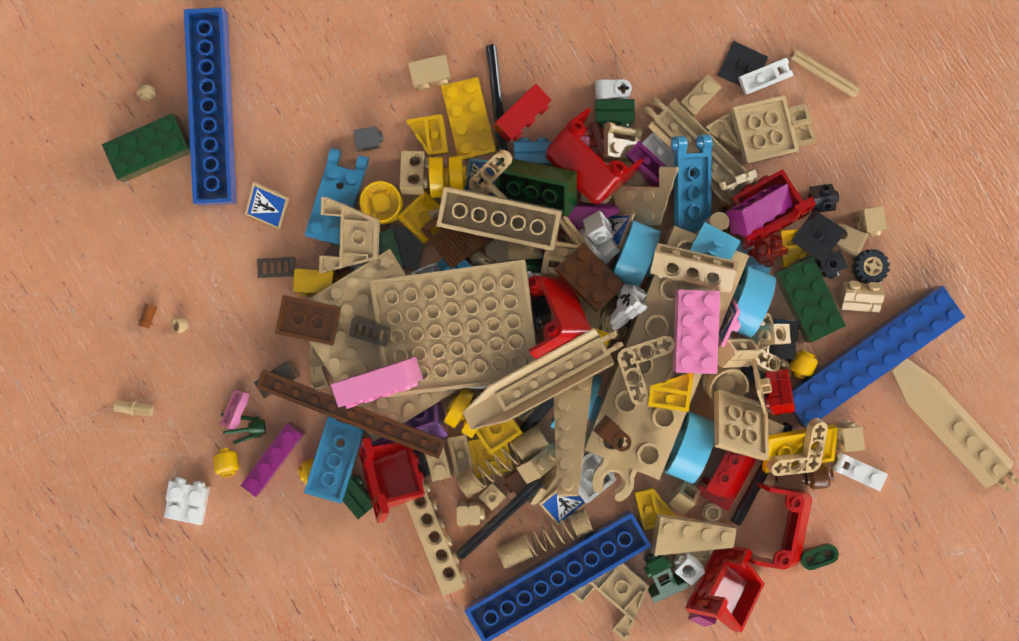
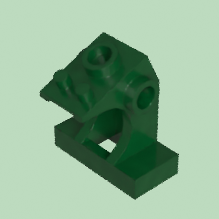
M649 553L644 555L645 558L643 559L647 566L643 568L648 578L652 577L655 582L648 588L654 604L689 587L687 582L676 573L672 574L670 568L673 565L668 556H654L653 554L649 555ZM668 574L669 577L658 581L657 577Z

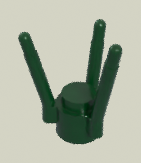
M241 415V420L252 421L248 423V427L223 431V434L241 432L252 434L233 441V444H238L253 438L262 437L263 434H266L264 419H260L259 416Z

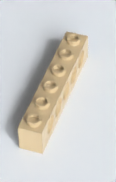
M428 481L422 483L425 492L423 497L426 502L420 505L415 500L406 502V505L442 595L445 596L465 588L467 578L464 570L460 571L458 563H460L456 552H452L450 547L453 545L450 535H446L443 528L446 527L442 516L438 517L436 512L438 505L435 499H431L429 494L431 488ZM428 513L433 517V520L425 522L422 516ZM436 531L439 533L440 538L433 540L429 534ZM439 549H443L447 552V556L441 558L436 552ZM446 567H451L454 570V573L452 575H446L444 573V569Z

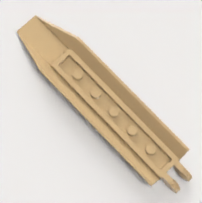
M654 97L652 99L653 104L662 110L659 115L648 106L643 108L654 119L647 127L671 150V140L674 136L686 137L688 142L687 153H699L696 147L698 135H710L712 137L711 190L722 201L734 207L731 201L732 197L742 192L741 189L749 184L753 186L758 183L753 178L754 182L746 185L741 183L736 185L735 189L726 192L724 190L721 191L718 188L717 181L747 170L676 99L666 107L659 99Z
M593 328L489 385L462 412L471 430L508 422L614 365L610 353L624 345L622 342H618L613 347L607 349L604 342L615 338L618 335L617 332L613 331L601 338L596 329Z
M908 358L892 370L909 407L985 488L997 483L1008 493L1011 490L1010 487L1001 480L1005 475L1012 483L1016 485L1019 483V479L1010 472L1014 462L936 378Z

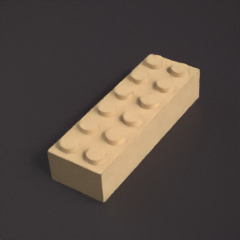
M446 186L443 189L437 226L553 251L563 210Z

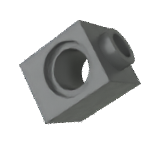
M376 126L353 130L356 149L359 152L381 148V143L384 142L382 131H378Z

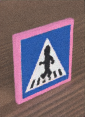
M733 298L719 330V342L722 347L725 346L731 331L738 332L741 326L740 321L737 320L741 311L736 300Z

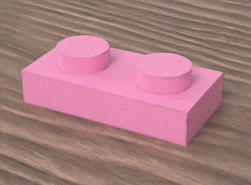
M234 389L219 425L229 429H236L240 423L243 410L248 404L250 394Z

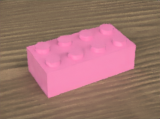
M675 290L673 372L717 374L720 291Z
M412 357L331 384L338 407L346 406V409L363 402L367 403L376 400L379 397L383 398L399 391L409 390L412 387L418 386L417 382L422 380L423 377L417 358Z

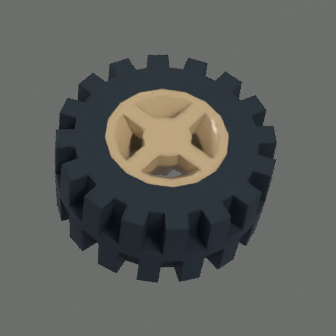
M865 250L854 258V264H852L854 270L852 272L856 275L855 278L859 279L862 283H878L888 276L890 262L887 261L888 257L884 256V253L879 252V250Z

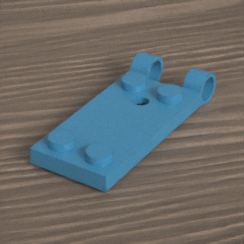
M710 135L697 136L696 147L699 153H687L688 142L685 136H674L671 140V148L674 152V167H679L674 179V226L689 232L698 231L705 219L711 216L713 141ZM691 169L694 170L693 176H690Z
M331 147L304 235L305 237L340 246L341 217L321 215V197H328L355 208L369 157L359 155L354 171L338 166L341 150ZM342 183L344 185L343 189H337V184Z
M328 416L304 490L305 494L342 504L365 430L339 422L337 419ZM339 439L344 440L343 446L337 445Z

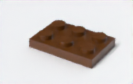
M584 243L554 270L596 313L625 285Z
M283 295L275 334L333 346L342 307Z

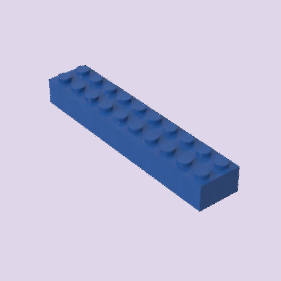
M223 7L184 9L193 204L198 206L237 204L228 13Z
M944 286L933 287L815 370L813 376L805 377V379L792 386L795 411L792 414L801 427L807 428L808 423L812 419H821L964 319V314Z
M630 509L593 530L594 532L579 538L465 605L464 611L482 641L493 640L651 547Z

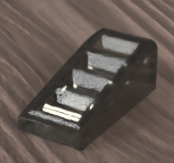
M296 257L257 259L258 278L294 277ZM270 262H274V273H271ZM278 262H281V273H278ZM285 262H288L289 273H285ZM263 263L267 264V274H263Z
M355 315L352 318L348 336L386 347L391 327ZM359 325H363L362 330L358 331ZM367 326L370 327L368 334L365 333ZM374 328L377 329L375 337L372 336ZM381 330L384 331L382 340L379 339Z

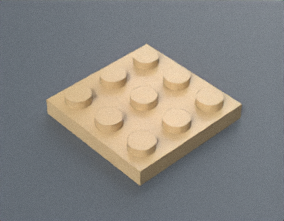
M785 95L730 109L745 165L799 151Z
M723 390L715 391L714 447L763 461L769 458L768 408H766L767 414L764 415L759 401Z

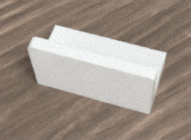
M584 229L580 230L589 249L605 264L620 252L613 238L596 246L587 236Z

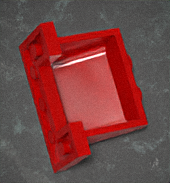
M783 169L771 176L765 175L761 177L758 183L753 186L751 184L741 189L742 192L731 199L735 207L770 185L788 184L793 206L786 209L784 214L775 216L774 220L765 222L763 227L752 230V234L743 236L740 242L743 251L811 213L816 204L813 197L805 201L802 200Z
M370 438L362 439L358 452L378 524L385 522L389 514V508L425 495L422 484L424 483L423 473L418 470V455L414 453L412 448L396 442L372 447Z
M727 450L712 478L709 479L704 475L702 476L696 487L701 490L699 495L729 511L757 459Z
M736 546L734 548L714 550L704 569L705 573L700 577L685 607L686 610L690 613L716 618L732 631L742 633L765 585L749 562L753 554L751 550Z

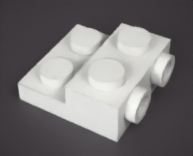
M588 451L583 456L579 495L585 503H589L600 494L594 491L591 480L593 471L600 463L601 456ZM610 472L604 477L602 492L617 480L614 477V472Z
M175 477L168 484L164 518L202 525L210 486H205V483L201 481L190 483L186 482L187 479Z

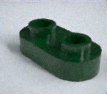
M825 543L803 551L800 563L804 568L814 570L834 563L838 559L839 552L832 544ZM826 550H830V554L828 556L824 555ZM808 556H812V560L810 562L806 561Z

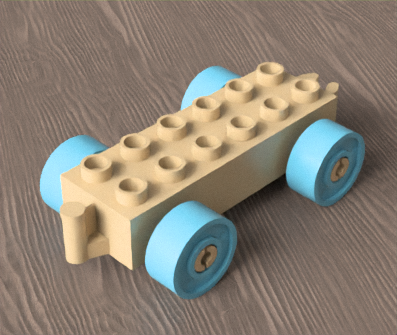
M716 212L704 221L721 231L729 226V218L723 212ZM632 220L622 249L616 255L611 271L623 283L640 287L645 275L649 276L644 291L647 293L644 300L647 302L648 308L632 319L623 341L624 346L620 350L660 336H670L674 340L675 290L717 291L714 288L699 287L693 283L678 282L672 278H661L651 274L654 253L661 231ZM673 226L668 229L662 244L690 250L700 229L694 234ZM735 251L731 260L737 261L738 266L731 292H720L719 330L733 298L736 300L741 311L737 318L741 326L738 332L734 330L732 332L752 338L759 329L770 306L775 291L776 277L749 266L745 267L749 255ZM670 263L672 266H678L675 263ZM690 268L692 271H698L696 268ZM663 339V343L657 346L656 341L652 342L655 347V354L659 353L657 350L659 348L668 350V346L671 345L670 342ZM644 345L640 349L643 357L650 356L652 352L648 345ZM673 351L639 363L648 395L651 385L688 374L672 371ZM623 352L624 356L621 357V360H625L627 363V367H623L624 371L628 368L636 367L635 363L630 365L629 358L632 355ZM617 358L601 397L597 396L602 376L595 374L588 421H591L586 433L584 450L601 456L600 463L596 466L591 481L594 491L596 493L602 492L604 477L610 472H616L622 478L620 487L614 492V497L619 502L626 499L632 492L635 482L634 477L637 471L660 480L664 470V473L692 484L695 483L701 475L713 448L714 421L690 411L682 412L649 407L647 402L644 405H635L629 398ZM630 371L627 374L629 382L633 383L638 380L636 371ZM694 373L690 402L702 373ZM641 383L636 386H630V390L635 389L636 395L633 397L639 402L642 401L644 393H640L638 387H642ZM553 414L550 427H552V428L555 429L554 414ZM605 415L619 425V428L631 438V447L627 451L621 452L616 450L593 431ZM620 437L617 438V441L619 442L617 445L618 447L620 445L625 446L627 444L625 442L626 437L622 439Z

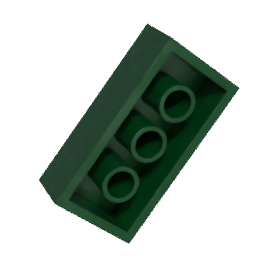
M173 113L101 144L117 180L127 182L190 154V141L179 117Z
M512 158V163L496 178V187L507 199L563 210L562 216L568 217L577 206L576 171Z
M813 256L804 258L773 273L795 321H800L799 329L805 342L812 343L846 326Z

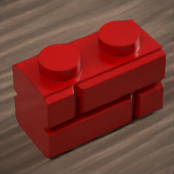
M783 369L766 372L765 377L769 378L772 386V392L768 393V397H765L766 408H771L772 415L794 412L795 405L789 370Z

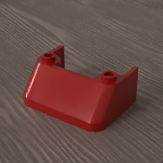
M588 107L568 122L548 146L545 156L554 167L576 171L577 189L590 202L600 204L631 180L644 160L640 158L628 168L623 162L618 160L612 161L607 165L580 139L586 132L584 123L591 111Z
M535 275L528 278L531 302L545 295L555 318L544 328L543 333L546 340L528 349L529 353L537 360L592 330L576 292L561 277Z
M758 483L757 486L764 490L786 495L785 506L789 512L781 550L774 554L773 559L752 555L749 562L758 566L782 570L794 567L801 560L812 497L809 493L802 490L779 488L774 485Z

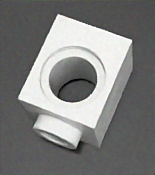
M600 210L583 220L587 236L596 246L614 237L609 220Z
M689 552L677 555L673 561L674 572L691 586L705 573L703 564ZM686 565L691 566L690 568H683Z

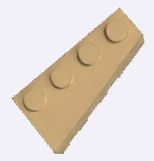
M656 513L650 551L654 556L734 548L737 528L731 524Z

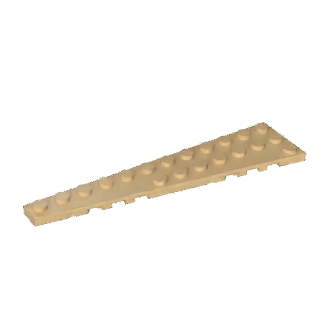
M577 294L590 326L599 329L602 308L596 313ZM550 309V312H551V321H553L555 318H554V316H553V314H552V311H551V309ZM594 375L554 396L558 497L579 496Z

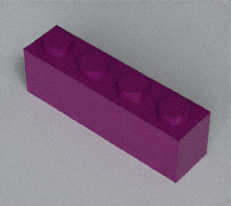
M788 184L770 185L726 211L731 234H740V236L750 235L752 230L761 228L765 222L775 219V216L784 214L786 209L793 206Z
M292 422L287 423L240 486L255 497L260 495L306 433Z

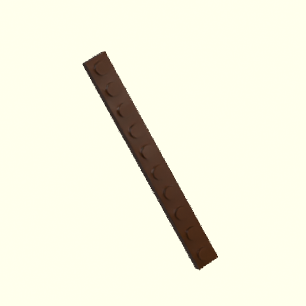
M263 369L256 386L260 390L439 459L446 442L445 439L358 405L346 409V406L338 407L335 396Z

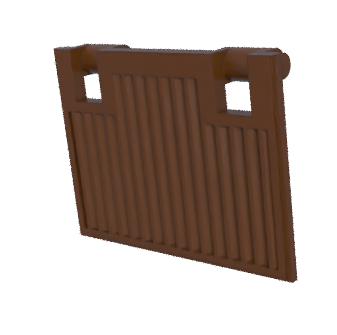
M438 216L426 222L420 229L451 269L494 240V238L439 227L441 230L433 235L430 229L437 225Z

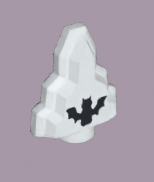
M628 284L623 286L621 295L617 300V308L610 318L612 329H619L627 324L630 319H633L648 308V304L644 300L647 293L636 285H633V287Z

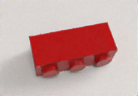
M534 84L492 127L507 143L512 139L516 141L523 134L521 130L525 126L529 128L536 121L534 117L538 113L542 115L550 108L548 104L552 100L537 84Z

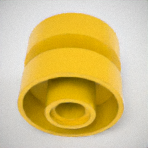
M449 156L448 167H444L442 157H429L431 198H442L443 189L446 186L463 190L464 186H467L466 166L463 167L462 156Z
M384 181L373 182L364 188L360 196L362 212L380 219V225L395 222L397 216L403 211V198L399 191L390 183Z
M462 388L459 395L454 396L446 412L448 414L443 422L455 428L461 420L464 421L461 433L472 438L477 429L471 430L462 412L471 404L474 393L466 388Z

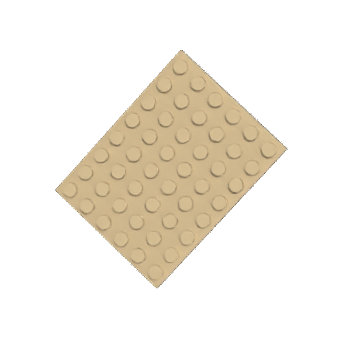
M391 249L379 255L378 259L369 261L308 299L342 307L334 345L310 341L335 382L382 367L370 281L407 276ZM458 389L395 397H379L367 403H360L358 406L405 423ZM367 431L373 442L381 438V436Z
M525 259L370 281L382 367L416 357L423 377L422 380L417 382L418 386L403 392L393 393L387 397L487 386L536 360L528 350L537 345Z

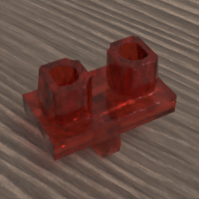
M595 121L586 127L584 136L589 137V139L592 138L594 145L589 146V148L599 158H603L604 128L600 129L599 132Z
M777 234L770 236L768 244L760 239L754 241L753 249L748 250V255L754 257L759 265L763 264L766 268L772 267L777 257L788 254V248L783 245V238Z

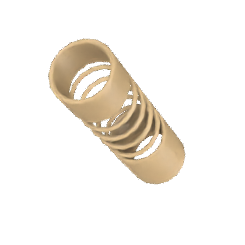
M537 425L510 442L518 463L501 447L510 469L493 453L502 475L486 458L485 462L492 474L493 480L476 464L485 486L478 480L471 469L456 477L458 485L467 498L483 490V487H487L482 472L490 481L495 482L490 466L502 477L503 471L499 461L506 469L512 470L507 455L514 463L520 465L518 455L525 462L528 458L530 459L531 456L549 446L548 441Z
M583 509L578 513L569 515L573 537L560 519L559 522L564 541L554 525L550 524L555 545L545 529L541 527L546 550L535 532L532 531L537 554L525 535L497 546L496 549L504 568L507 569L528 559L530 560L533 558V553L538 556L536 539L542 549L547 552L548 547L545 535L551 545L556 548L557 543L553 529L561 542L566 544L562 524L572 540H575L574 531L577 538L594 532L585 510Z

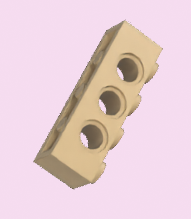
M658 243L650 273L661 278H672L678 282L693 283L699 287L714 288L720 292H731L738 262ZM670 263H675L678 266H672ZM690 268H696L698 271H692ZM711 272H714V273H716V274H718V275H717V276H713V275H711L710 273H711Z

